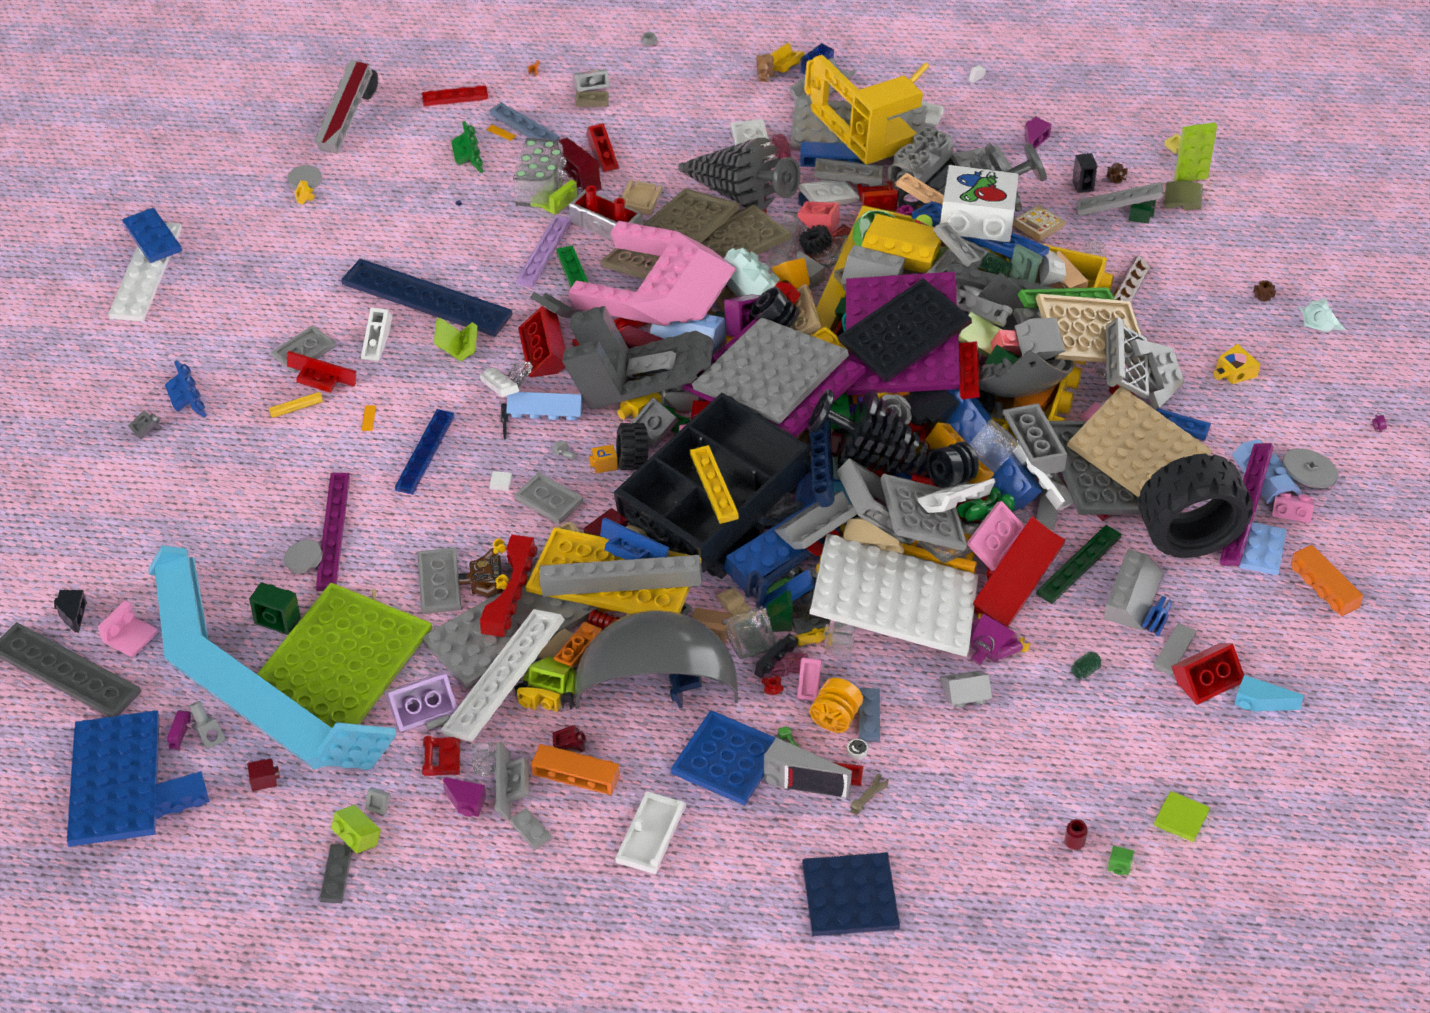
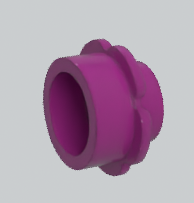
M1376 414L1375 419H1372L1375 430L1379 429V432H1382L1381 430L1387 429L1384 415L1378 416Z

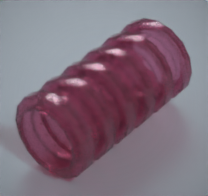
M783 134L775 135L772 143L778 151L776 157H780V160L783 157H792L786 136Z

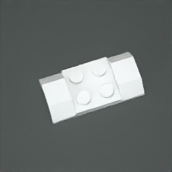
M1017 441L1011 451L1022 465H1027L1028 470L1032 474L1037 475L1040 479L1038 480L1039 484L1048 490L1045 495L1055 509L1063 510L1074 502L1068 487L1058 474L1046 475L1031 465Z
M993 478L973 484L964 482L918 498V502L928 513L944 512L955 508L958 502L989 495L995 480Z

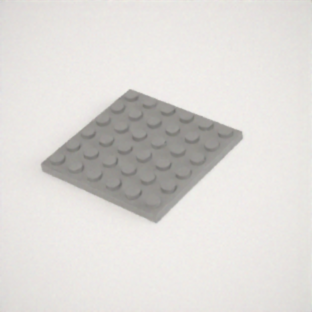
M760 318L692 385L694 390L714 398L722 392L727 396L733 397L738 403L746 405L754 413L762 415L763 418L780 424L849 354L845 348L765 318Z

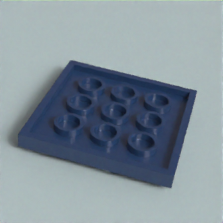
M888 852L802 859L812 937L900 930Z

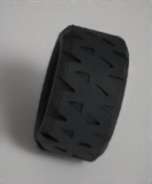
M1194 454L1179 458L1161 467L1145 482L1138 498V509L1153 545L1164 554L1172 555L1176 558L1200 557L1224 548L1245 531V526L1250 523L1253 515V503L1237 467L1231 461L1228 462L1225 457L1215 454L1212 456L1208 454ZM1212 499L1208 503L1197 509L1180 513L1182 510L1195 503Z

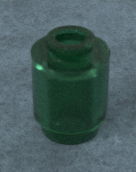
M1088 651L1074 661L1071 666L1073 675L1078 679L1089 677L1101 668V658L1097 653Z

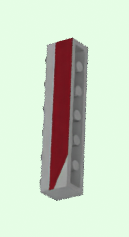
M350 60L349 65L346 66L343 79L339 82V88L333 95V102L328 107L326 118L322 121L321 129L315 137L319 150L338 154L372 75V70L368 63Z

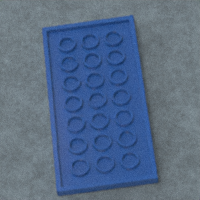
M158 710L75 721L66 840L68 847L156 835L160 718Z

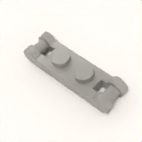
M956 289L957 306L966 314L972 312L988 322L1002 327L1005 326L1006 318L1013 311L1012 308L966 293L961 289ZM961 299L965 300L963 304H960Z

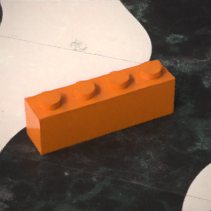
M1312 544L1293 553L1290 565L1293 571L1298 573L1306 584L1311 586L1318 596L1330 605L1333 611L1342 617L1360 608L1363 594Z
M540 744L531 762L532 775L608 795H612L620 777L619 764L613 761L578 754L570 750L558 749L551 745Z

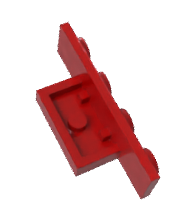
M292 351L287 352V367L300 370L296 383L331 393L337 382L354 387L356 385L357 371Z

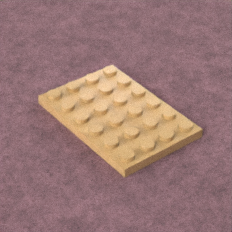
M1038 294L1036 297L1041 317L1057 318L1066 352L1056 355L1055 359L1106 363V326L1117 317L1124 321L1125 327L1141 335L1130 301ZM1129 356V359L1131 360L1133 365H1136L1132 358Z

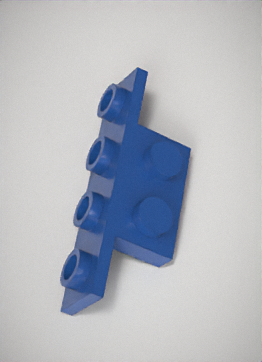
M178 360L174 361L178 374L165 384L173 408L176 411H180L190 403L192 410L203 418L206 417L205 405L200 400V392L196 389V382L191 377V369L185 363L182 364Z
M603 518L600 536L610 540L606 543L605 550L614 556L625 560L668 557L669 547L614 521Z

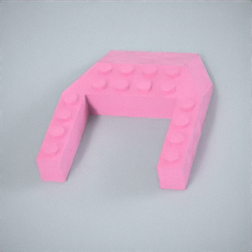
M618 221L610 232L615 247L660 256L654 267L636 292L576 281L569 290L568 295L573 307L576 309L588 311L594 307L605 306L611 316L662 326L670 325V322L674 321L684 323L690 320H702L734 273L735 267L712 249L678 231Z

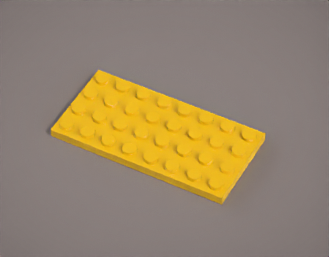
M554 527L529 578L526 591L543 595L539 582L540 566L625 559L616 557L605 550V545L610 540L604 537ZM672 551L668 553V557L692 556ZM691 586L552 595L548 597L628 614L652 610L680 613Z

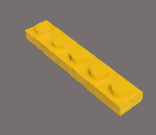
M709 445L690 450L691 458L719 523L722 524L739 519L737 509Z

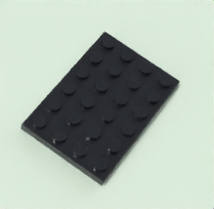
M923 278L840 334L838 341L886 383L972 324V318Z

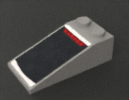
M777 737L764 755V780L772 786L842 798H849L852 771Z

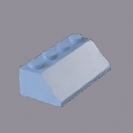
M708 314L702 320H690L684 323L674 321L666 326L652 324L650 334L664 339L696 330L712 338L714 342L712 354L727 335L725 319Z
M516 392L507 395V413L515 418H522V414H529L530 418L541 419V415H548V419L559 420V416H566V420H577L578 417H582L585 400L580 394Z

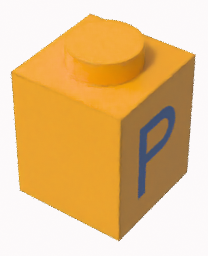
M613 444L591 448V456H588L590 467H594L595 474L618 470L617 456Z

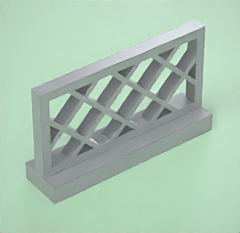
M1117 317L1106 326L1107 385L1114 387L1118 384L1143 398H1147L1149 396L1148 357L1146 354L1141 355L1140 361L1138 357H1135L1133 349L1128 343L1135 339L1147 341V338L1125 327L1124 321ZM1129 356L1132 358L1136 365H1133V363L1129 359ZM1136 367H1138V369H1139L1140 372L1142 373V377H1141V375L1139 374V372L1137 371ZM1129 371H1131V372L1133 373V375L1135 376L1136 380H1134V378L1132 377V375L1130 374Z

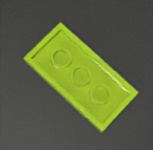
M1216 122L1184 126L1182 128L1174 175L1175 181L1208 179L1218 127Z

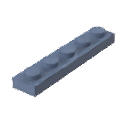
M502 102L490 109L491 116L547 149H550V147L544 146L545 142L560 140V136Z

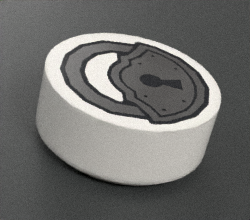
M853 739L847 745V754L854 760L864 759L868 754V745L861 739Z

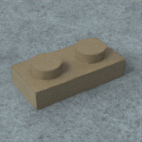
M609 91L576 92V107H609Z

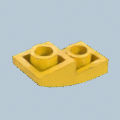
M523 687L517 689L518 703L524 708L536 710L541 705L546 710L556 712L561 708V695L540 688Z

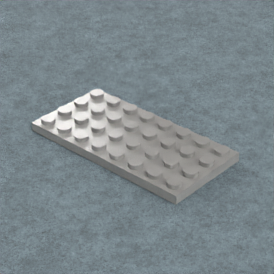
M795 99L790 150H801V142L844 143L812 112L810 104H812L811 99ZM828 100V106L850 126L852 105L847 101ZM921 106L887 119L900 117L918 133L925 128L926 106Z
M523 586L522 598L517 601V612L515 615H512V626L510 630L507 629L505 637L481 634L480 618L485 605L500 596L503 592L501 591L427 633L423 638V643L467 690L479 681L533 609L561 614L565 619L551 637L552 639L562 629L570 630L587 620L594 609L598 611V607L529 593L526 591V586Z

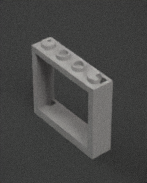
M849 458L836 472L858 516L904 544H912L916 539L895 535L888 508L873 500L871 496L873 495L886 503L880 481L881 477Z

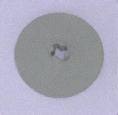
M1292 449L1283 457L1282 463L1287 473L1304 485L1314 488H1328L1333 486L1338 479V471L1335 465L1328 458L1315 451Z

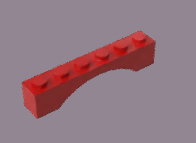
M511 534L506 551L508 563L513 570L512 577L502 594L494 601L485 605L480 618L481 634L505 637L507 629H511L512 615H515L517 612V601L522 598V587L527 584V573L532 570V559L537 555L538 547L535 546L534 537Z

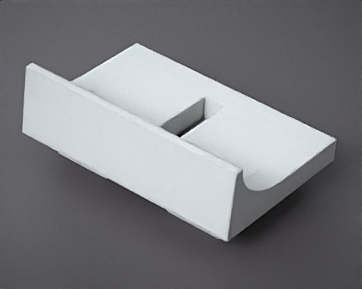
M922 102V106H926L927 112L925 125L937 127L943 116L944 106Z

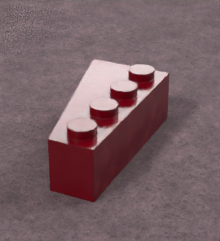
M568 137L555 141L554 146L550 147L551 151L558 149L561 151V154L552 155V158L562 170H565L569 178H573L577 183V188L581 187V192H583L587 186L593 185L597 188V191L602 190L599 161Z

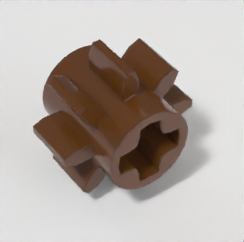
M1114 163L1111 167H1108L1107 179H1110L1111 183L1119 184L1126 180L1127 168H1124L1123 164Z
M1268 280L1259 281L1258 285H1254V297L1263 302L1270 301L1271 297L1275 298V285Z

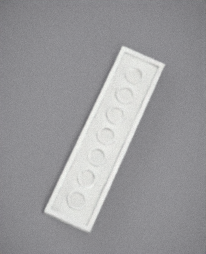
M165 222L175 238L178 239L182 229L181 224ZM137 245L109 311V319L144 322L170 256L149 263Z
M533 609L442 727V733L445 736L472 742L502 704L503 700L513 690L532 662L535 661L538 654L548 644L554 633L559 629L565 620L563 616L557 613Z

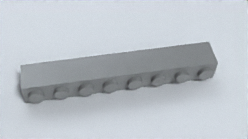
M699 555L540 566L539 582L543 596L702 586V568Z

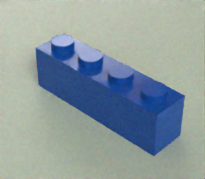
M801 142L800 167H815L816 158L865 164L845 143Z
M202 771L157 784L156 819L169 813H180L184 809L193 806L201 807L205 803L210 802Z

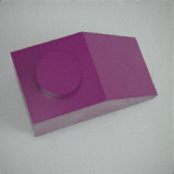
M1037 116L1027 121L1024 126L1026 144L1030 142L1036 149L1050 137L1052 124Z
M444 777V792L457 812L467 817H479L486 799L485 785Z

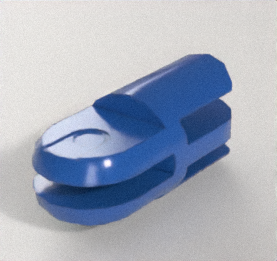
M1162 596L1156 605L1151 607L1142 624V627L1145 628L1152 619L1148 627V631L1152 632L1160 622L1154 634L1156 636L1161 634L1169 617L1168 611L1172 605V601L1169 599L1162 608L1166 600L1165 596Z

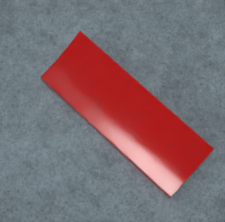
M1031 516L974 600V613L977 615L979 613L985 614L1009 628L1064 546L1066 539L1052 532Z

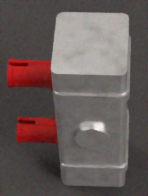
M593 185L587 186L569 205L571 223L611 241L613 239L610 232L618 221L643 225L642 213L626 207L623 198H616L612 201L597 194V188Z

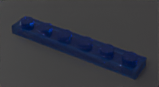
M436 409L397 481L395 491L414 494L454 419L453 412Z

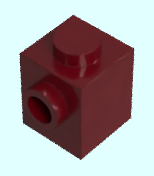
M272 758L247 763L252 791L277 787L276 779L280 778L279 767L274 766Z

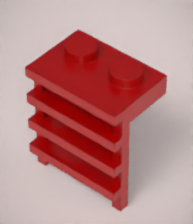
M887 181L886 186L861 188V184H857L861 207L866 206L897 212L898 192L892 189L890 181Z

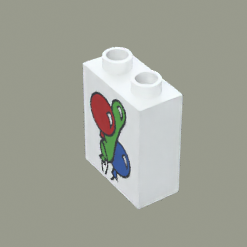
M949 165L940 224L947 222L959 236L1010 242L1018 174Z

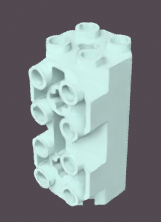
M743 247L737 250H729L724 258L735 267V271L726 285L737 297L750 294L761 295L766 290L774 287L780 280L774 273L769 274L767 272L770 268L758 260V255L752 251L749 253Z

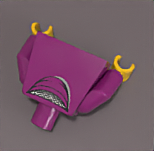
M979 613L978 618L972 622L970 644L975 653L971 660L978 665H981L986 657L993 662H997L999 659L1019 651L1027 652L1031 643L1025 644L1024 637L1017 641L1018 639L1014 631L985 614Z

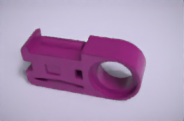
M177 711L167 736L169 749L180 750L184 735L188 729L186 726L191 721L190 711Z

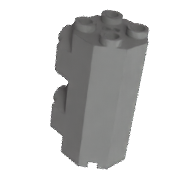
M930 126L925 127L913 136V144H907L905 147H902L895 154L894 163L888 169V179L890 182L893 180L895 183L894 188L899 189L896 186L897 180L906 173L925 183L952 157L954 145L951 136Z

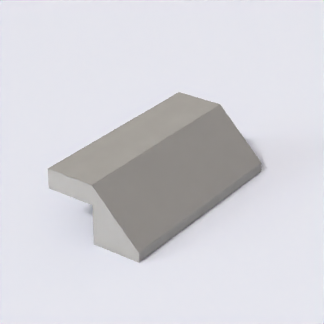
M843 491L834 492L835 501L831 506L823 508L816 502L776 528L775 532L794 549H805L855 516L857 512L853 504L848 503Z

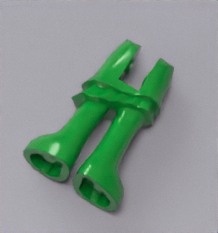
M992 487L990 494L986 495V500L982 501L981 498L964 502L957 507V513L963 518L966 517L968 521H983L997 502L1002 501L1012 512L1015 508V501L1010 494L1001 496L1000 490L997 487Z

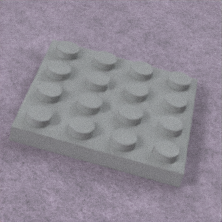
M887 474L882 475L880 481L895 535L964 551L967 543L956 507L944 512L928 513L918 502V498L943 488Z

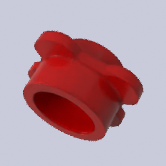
M780 676L763 678L764 692L769 695H776L784 690V686L781 685L782 678Z

